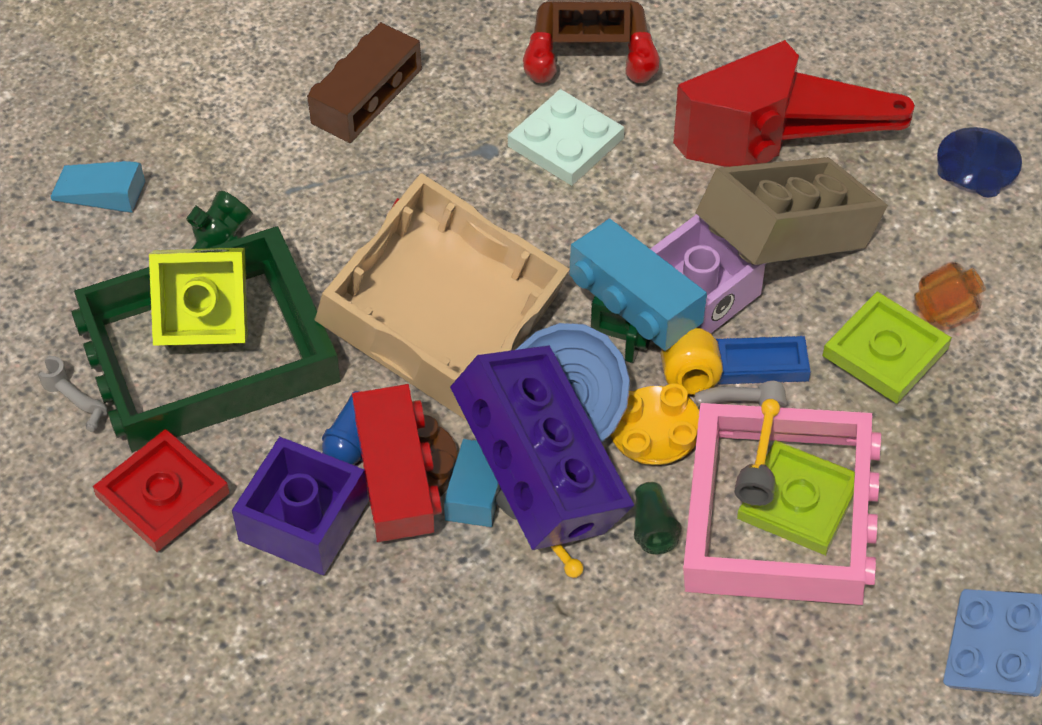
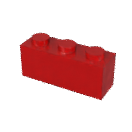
M409 384L352 393L355 421L377 542L434 533V515L442 514L438 486H428L426 471L433 470V461L429 442L420 443L417 430L425 428L421 400L412 401Z

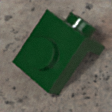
M594 296L591 303V328L605 335L626 340L625 361L634 363L639 349L647 350L651 340L642 337L633 325L619 314L612 313L599 298Z

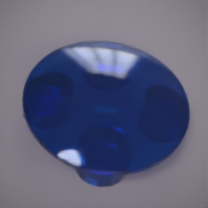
M969 127L956 130L941 141L937 151V173L942 179L953 181L967 189L976 190L979 195L986 198L997 196L1001 188L1008 186L1018 177L1022 168V157L1017 146L1003 134L987 128Z

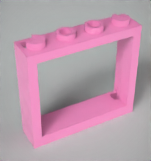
M700 403L683 566L685 592L863 605L865 585H875L876 557H866L867 543L876 544L878 514H868V502H878L879 473L870 472V460H880L881 432H872V413L780 408L778 415L773 418L769 441L856 446L850 567L708 557L719 438L759 440L764 415L761 411V406Z

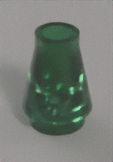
M656 482L643 483L635 490L634 539L645 552L664 554L677 546L682 527L664 495L662 486Z

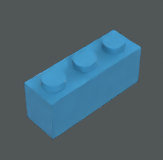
M610 218L571 244L569 275L579 287L589 290L612 313L619 314L633 325L642 337L652 340L664 351L677 343L689 331L703 324L707 292Z

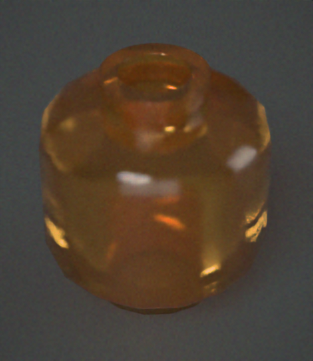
M951 261L922 276L918 283L919 291L914 296L921 313L930 324L937 322L940 326L949 328L980 311L982 306L980 294L986 291L980 275L973 267L966 270L960 263Z

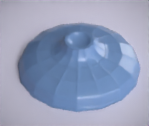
M559 323L535 332L515 350L550 345L602 443L615 431L627 409L630 378L624 356L607 335L585 324Z

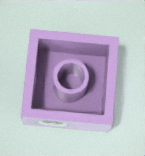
M696 214L650 249L707 292L704 322L697 328H702L712 333L761 295L766 263L754 265L743 260L735 247L724 238L712 233L708 227L709 225Z

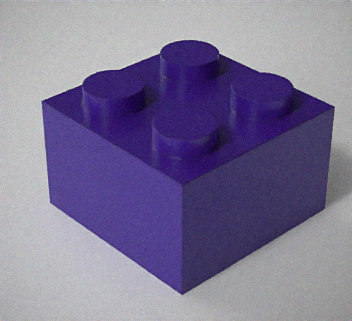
M279 436L232 509L238 540L324 576L369 501L365 469Z

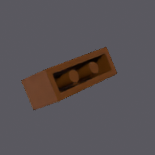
M380 22L369 34L364 35L360 39L358 45L345 58L340 59L336 63L334 69L320 83H316L307 95L311 124L351 144L422 70L420 40Z

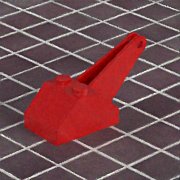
M784 40L678 84L673 143L684 157L689 160L723 167L762 164L779 156L783 140L868 131L904 130L911 124L915 105L911 98L902 94L879 91L798 73L799 55Z

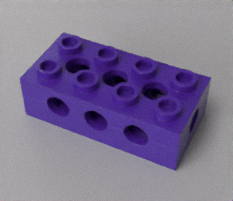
M550 345L477 355L450 386L532 550L604 535L635 506Z

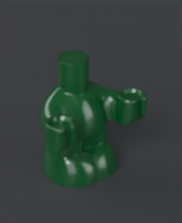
M218 191L207 212L195 205L186 218L187 222L192 226L196 243L191 249H206L238 239L239 237L235 235L241 226L246 224L252 217V211L236 197L225 191Z

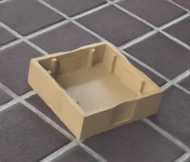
M420 173L388 212L378 233L366 245L357 250L322 293L315 321L466 420L450 386L477 355L517 349L558 295L570 269L520 236L494 225L484 218L472 205Z

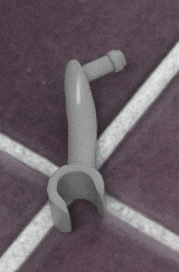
M48 356L45 359V365L52 374L40 372L38 376L41 385L49 392H61L79 409L91 413L92 415L86 423V429L94 432L97 430L101 416L107 415V406L99 400L88 397L68 381L63 361L59 357Z

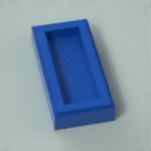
M805 336L716 339L723 365V372L718 385L764 383L767 381L809 382L810 365Z

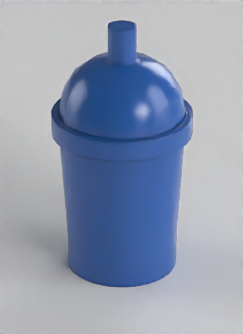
M351 394L332 426L326 429L322 436V453L355 465L358 461L362 460Z

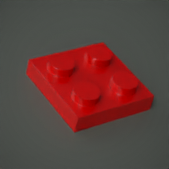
M166 429L93 485L96 497L156 552L160 551L230 493L228 483Z

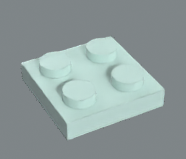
M560 89L508 134V147L572 186L624 139V126Z

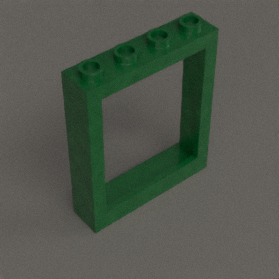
M278 226L206 249L245 248L246 279L264 274L301 359L137 414L104 325L151 310L150 268H143L74 290L79 307L78 309L71 310L79 336L85 334L89 336L90 341L83 343L91 369L100 367L103 375L95 377L103 403L113 401L115 410L108 412L116 438L126 437L131 453L141 449L165 429L177 438L341 382L337 353L325 327L315 321L316 307Z

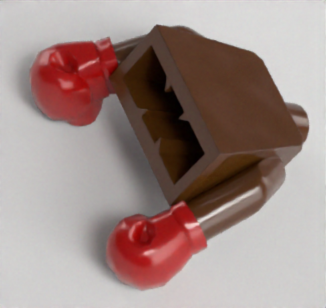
M548 0L543 2L537 10L534 33L530 36V43L523 56L525 74L535 83L542 84L551 81L556 75L553 42H629L625 74L635 83H647L657 74L660 57L653 44L652 36L647 30L644 8L639 2L633 0Z

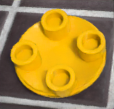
M679 384L647 386L629 391L627 409L617 428L611 434L612 441L621 453L639 463L661 465L677 461L686 456L696 446L699 409L692 399L688 397L687 390Z

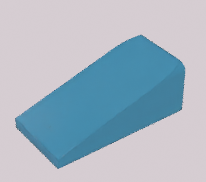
M131 161L64 165L50 196L51 200L132 213L145 184L142 165L139 162Z
M463 439L445 497V521L492 527L497 506L495 499L501 487L478 442L475 440Z

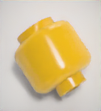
M695 328L689 331L666 351L661 350L666 382L668 384L682 385L687 390L688 395H695L699 391L713 388L721 379L723 365L718 342L710 332L702 328Z

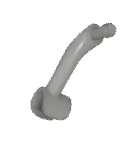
M778 381L764 382L758 388L713 387L695 393V400L693 401L698 408H700V403L715 404L722 401L759 402V406H761L766 399H774L782 407L787 405L784 386Z

